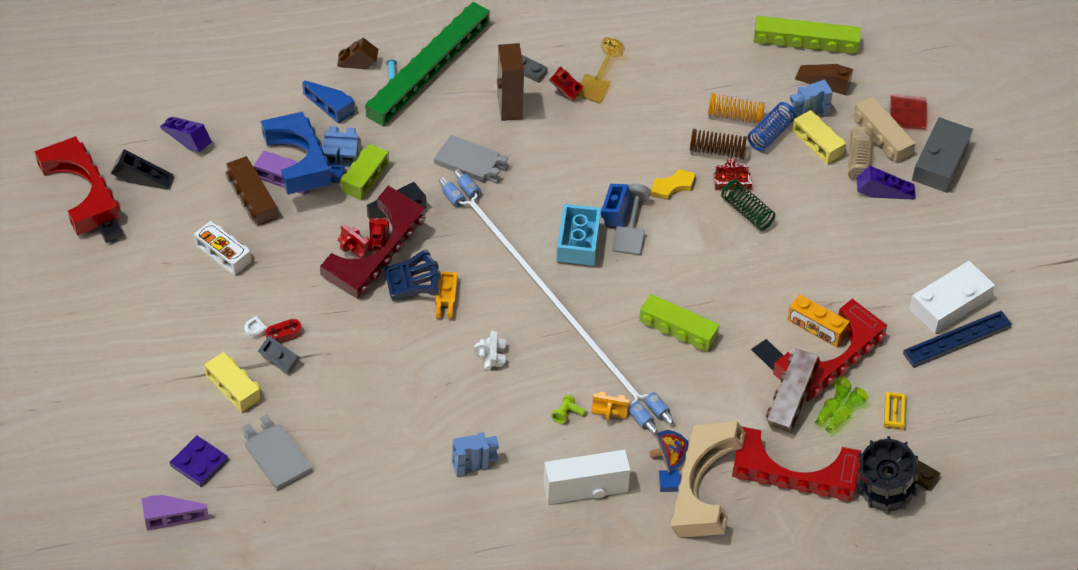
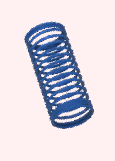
M779 102L749 132L747 138L750 145L756 150L764 151L794 121L797 116L795 109L786 102ZM779 106H785V107H787V108L792 112L793 118H792V115L790 114V112H789L787 109H785V108H783V107H779ZM779 108H782V109H784L785 111H787V112L789 113V115L791 116V119H789L788 115H787L784 111L780 110ZM753 133H754L756 139H757L760 143H762L763 145H765V146H761L760 144H758V143L755 141V139H754V137H753ZM756 134H757L765 143L761 142V141L757 138ZM751 135H752V138H753L754 142H755L757 145H759L760 147H763L762 149H761V148H758V147L752 142L751 137H750Z

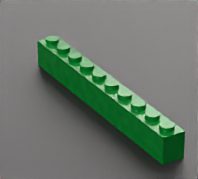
M472 2L468 7L466 6L458 16L454 17L448 26L442 29L438 36L434 37L426 47L422 48L416 57H413L405 67L401 68L399 73L394 78H391L386 86L381 88L372 99L367 101L365 105L366 117L384 126L490 23V10L475 2Z

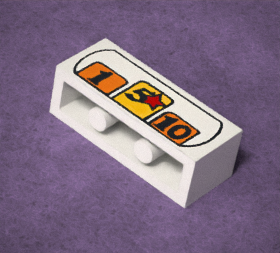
M210 221L194 233L195 246L234 276L251 264L250 249L240 244L234 236L224 232L221 226L215 225Z

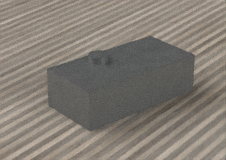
M939 117L915 165L912 181L947 192L968 148L973 129Z

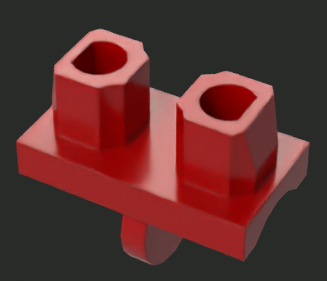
M561 66L557 68L556 72L549 79L556 87V90L562 92L571 101H574L584 88L580 82H577Z
M370 218L369 231L370 239L373 241L372 250L379 251L390 238L389 221L383 218L377 220Z
M346 224L342 225L340 228L341 234L337 240L341 243L340 250L343 252L350 250L359 258H365L366 251L372 246V239L369 237L362 238L359 229L355 226L350 228Z

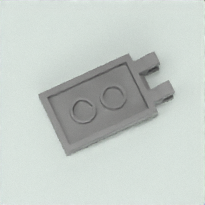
M453 135L449 136L434 158V164L454 172L459 169L463 175L468 174L471 178L481 182L488 179L495 184L500 180V176H497L500 170L506 171L508 168L506 163L508 161L507 156H499V152Z
M267 414L260 417L263 431L256 434L250 423L243 426L245 432L243 435L248 441L245 443V448L276 491L312 472V467L281 425L274 427Z

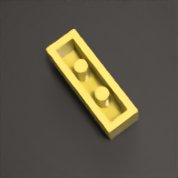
M811 110L794 119L792 132L827 165L844 155L845 141Z
M222 352L204 364L208 379L241 413L261 400V388L256 381L252 382L244 369H240L232 357H228Z

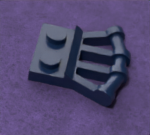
M422 250L407 261L384 268L392 301L410 295L413 297L418 293L438 295L441 273L438 271V262L431 258L428 250ZM426 271H430V272H428V273H425V274H422V275H419V276H416V277H413V278H412V276H414V275H417V274H420V273H423V272H426ZM431 281L430 285H419Z

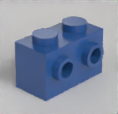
M610 184L601 209V218L604 219L606 226L624 227L633 200L628 184Z

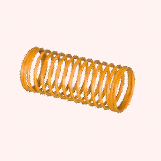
M711 94L708 115L711 116L713 111V116L717 112V117H719L721 112V118L725 113V119L728 114L729 119H731L733 114V120L737 115V121L740 115L741 121L744 119L747 122L748 117L749 123L752 121V117L753 124L756 118L757 124L762 121L765 102L759 101L755 115L756 101L754 102L751 114L753 102L751 100L747 114L748 99L744 113L745 99L742 100L739 112L740 98L738 99L735 112L737 98L735 97L731 111L733 98L731 96L727 111L729 96L726 98L723 110L725 96L723 95L719 109L721 96L719 94L715 109L717 94Z

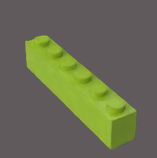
M757 15L753 42L858 54L861 27Z

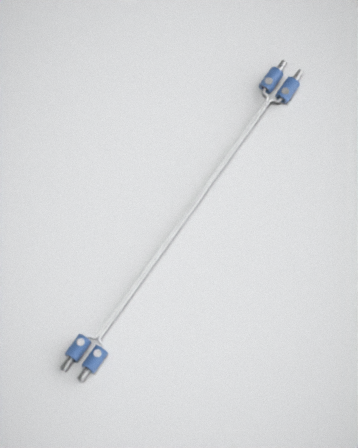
M459 169L454 172L458 178V185L472 199L470 202L465 201V196L452 182L448 183L441 177L439 183L443 186L442 192L455 207L470 204L635 397L628 412L643 429L648 428L653 435L659 431L653 424L654 418L638 401V398H645V404L658 419L664 418L669 425H673L675 421L669 415L670 409L657 393L652 392L649 395H639L474 202L480 195L481 189L468 174L463 175Z

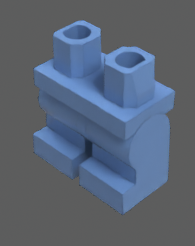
M825 80L810 84L805 88L803 86L798 87L797 94L790 95V102L796 111V118L810 110L815 115L821 114L823 117L830 115V103L833 92Z
M330 126L328 132L325 131L322 147L324 156L335 157L334 160H328V164L338 165L339 156L340 165L350 167L354 161L356 162L359 145L356 128L348 127L346 133L339 132L338 127ZM344 157L353 158V160L345 161Z
M484 432L478 433V436L471 435L454 438L451 461L456 477L465 476V470L476 471L480 468L486 470L488 469V463L498 461L496 450H499V443L497 437L491 436L486 438Z

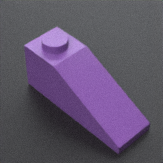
M152 495L142 498L147 530L209 519L207 504L166 495Z

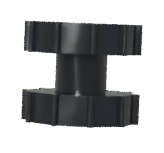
M887 436V439H880L874 442L870 440V445L865 448L863 453L858 454V462H860L858 494H862L869 508L872 506L876 509L884 510L886 514L888 511L900 508L906 509V504L910 502L913 496H917L915 484L918 480V472L916 471L918 455H914L908 447V442L903 443L890 439V436ZM890 473L892 476L886 477L883 474Z

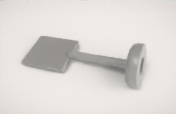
M633 183L628 185L634 201L629 227L617 226L612 251L640 255L645 230L634 228L638 203L647 201L651 196V190L643 184Z

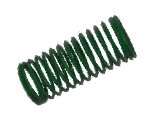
M737 179L729 181L722 189L721 197L756 226L758 230H765L774 221L776 213ZM735 183H737V185L734 186V187L731 189V191L729 192L728 196H726L727 191L729 190V188H730L732 185H734ZM739 189H741L740 192L733 198V196L735 195V193H736ZM741 192H743V194L736 200V198L738 197V195H739ZM747 197H749L748 200H747L743 205H741V204L743 203V201H744ZM771 213H773L770 221L763 227H759L760 225L764 224L771 216Z

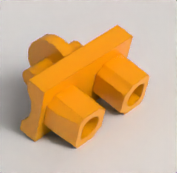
M599 391L598 394L594 393L591 413L605 415L606 420H609L610 416L626 419L629 399L624 395L612 397L608 396L606 392Z

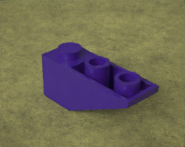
M169 117L160 126L163 131L188 150L200 152L212 143L204 124Z
M869 165L856 177L857 192L869 197L911 200L916 198L915 185L873 166Z

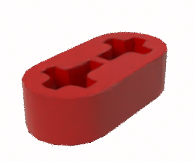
M289 319L269 326L265 332L266 339L268 336H271L279 343H283L299 337L302 333V327L299 320Z

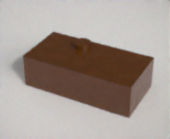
M520 43L498 45L496 80L501 121L523 119L524 66Z

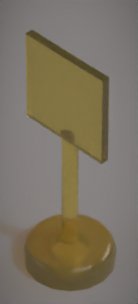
M610 37L604 38L601 42V49L607 55L597 76L584 75L581 82L584 88L578 94V97L601 103L610 84V81L601 79L605 67L611 56L619 57L625 50L624 45L620 41Z

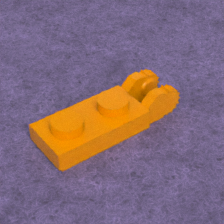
M440 271L439 293L436 295L435 300L436 318L441 316V306H448L447 316L448 319H452L458 272Z

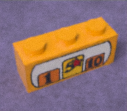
M801 294L789 306L787 321L836 348L847 335L850 322Z

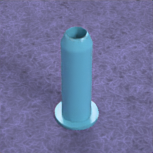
M389 59L386 62L389 80L396 76L395 65L397 61L394 59Z

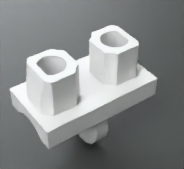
M491 330L488 339H481L480 342L474 345V352L480 358H484V370L490 371L493 366L502 367L505 363V355L499 354L497 351L503 352L506 340L498 338L497 331Z

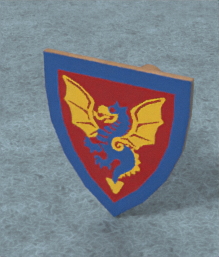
M665 430L658 432L655 435L660 448L651 450L649 454L651 458L663 456L669 473L681 466L684 461L688 440L676 431Z

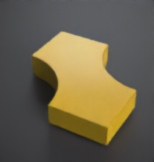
M677 169L676 173L670 177L655 178L651 188V196L668 200L675 192L690 191L696 173Z

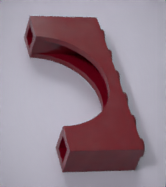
M389 185L377 198V208L388 217L392 226V233L386 245L375 254L360 259L343 258L331 253L320 265L321 276L356 299L368 291L370 283L378 279L384 266L387 267L391 263L394 254L402 250L403 243L407 239L410 240L415 229L421 226L426 219L424 207Z

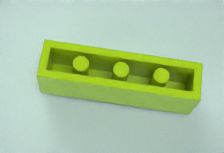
M653 294L649 295L639 314V321L644 325L658 329L664 334H669L682 342L691 344L697 349H702L706 352L710 350L719 334L720 324Z

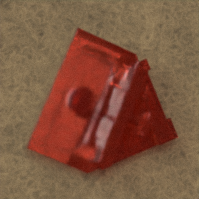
M733 157L728 158L725 164L717 165L713 177L715 190H722L733 179H737L747 189L752 190L751 174L748 172L749 166L736 163ZM735 183L734 185H732V186L729 188V190H731L734 186H736L737 183Z

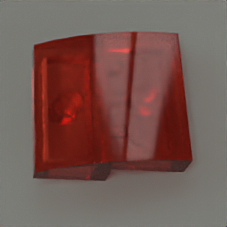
M890 95V116L901 128L926 129V97Z

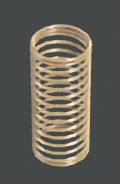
M856 127L850 134L848 176L854 181H857V179L852 176H857L852 174L855 173L852 169L863 172L864 170L860 171L854 168L866 169L869 165L872 166L874 133L870 128ZM863 131V132H868L869 134H871V136L868 135V134H866V133H859V134H856V135H854V134L857 133V132ZM862 134V135H867V136H869L870 138L865 137V136H859V137H855V136ZM862 137V138H867V139H869V140H865V139L856 140V138Z

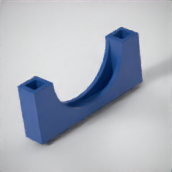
M303 111L261 121L262 134L266 145L290 144L303 148L308 152L300 162L281 169L283 185L287 195L331 185L330 177H333L332 168L328 165L327 157L324 156L318 137H315V131L311 127L309 117L306 118Z

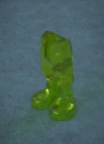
M838 377L835 380V396L824 402V407L814 422L819 427H822L829 417L832 418L825 429L830 434L846 419L850 418L853 407L864 404L868 399V394L862 388L856 387L851 392V383L844 377ZM851 392L846 403L842 406H839L842 400L846 398Z

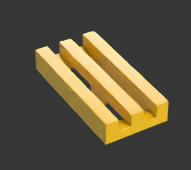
M886 392L884 428L888 429V426L896 430V427L904 431L906 394ZM890 397L893 398L892 421H889ZM897 398L901 399L900 422H896Z

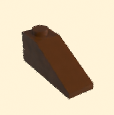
M839 64L801 65L795 80L808 84L825 80L832 92L846 95L851 84L853 69Z

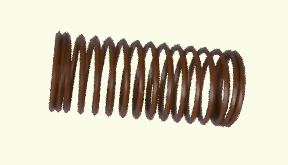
M693 129L690 151L694 150L696 152L698 146V152L701 151L702 147V153H704L706 148V153L710 149V154H712L714 149V155L717 154L718 150V155L722 151V156L726 152L727 157L729 153L730 157H733L735 149L734 157H737L739 150V159H744L747 136H743L742 142V136L740 135L737 146L738 135L735 136L733 145V134L731 135L730 144V134L727 135L725 143V133L721 143V132L717 142V132H715L713 141V131L709 140V131H707L705 139V130H703L700 143L701 130H699L696 143L697 129Z

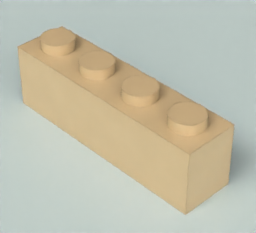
M874 97L855 104L854 119L862 127L870 128L873 131L876 144L885 151L889 158L897 163L913 155L916 143Z

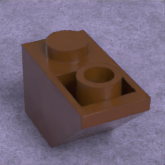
M363 37L339 52L337 66L366 69L377 61L379 49Z

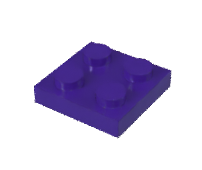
M196 435L170 461V466L202 487L228 461V456Z

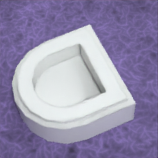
M257 316L247 321L244 325L246 336L252 339L263 336L267 329Z

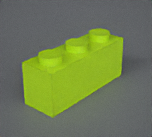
M369 143L361 151L356 162L354 161L351 164L347 174L342 176L340 181L342 192L362 200L388 166L389 151Z

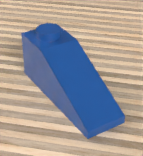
M306 80L302 82L303 94L338 124L355 113L353 98L346 95L343 91Z

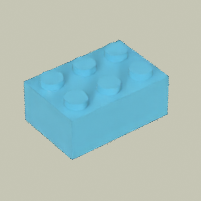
M570 204L563 205L556 262L594 266L601 208Z

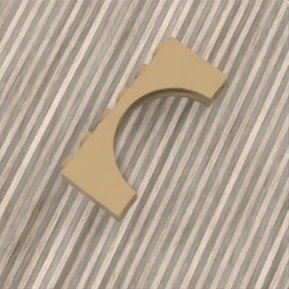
M738 421L693 426L692 434L689 438V448L686 451L685 466L682 469V480L678 487V498L675 501L674 516L671 519V527L679 538L725 534L728 520L727 514L721 505H710L698 500L697 490L703 473L716 459L729 452L742 449L745 431Z

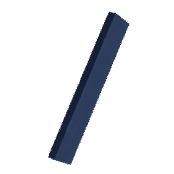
M1000 310L904 349L903 355L914 368L1010 329L1012 323Z

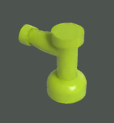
M567 394L563 398L561 407L552 412L551 418L556 423L564 424L568 417L567 410L578 413L583 417L586 409L574 404L575 398Z

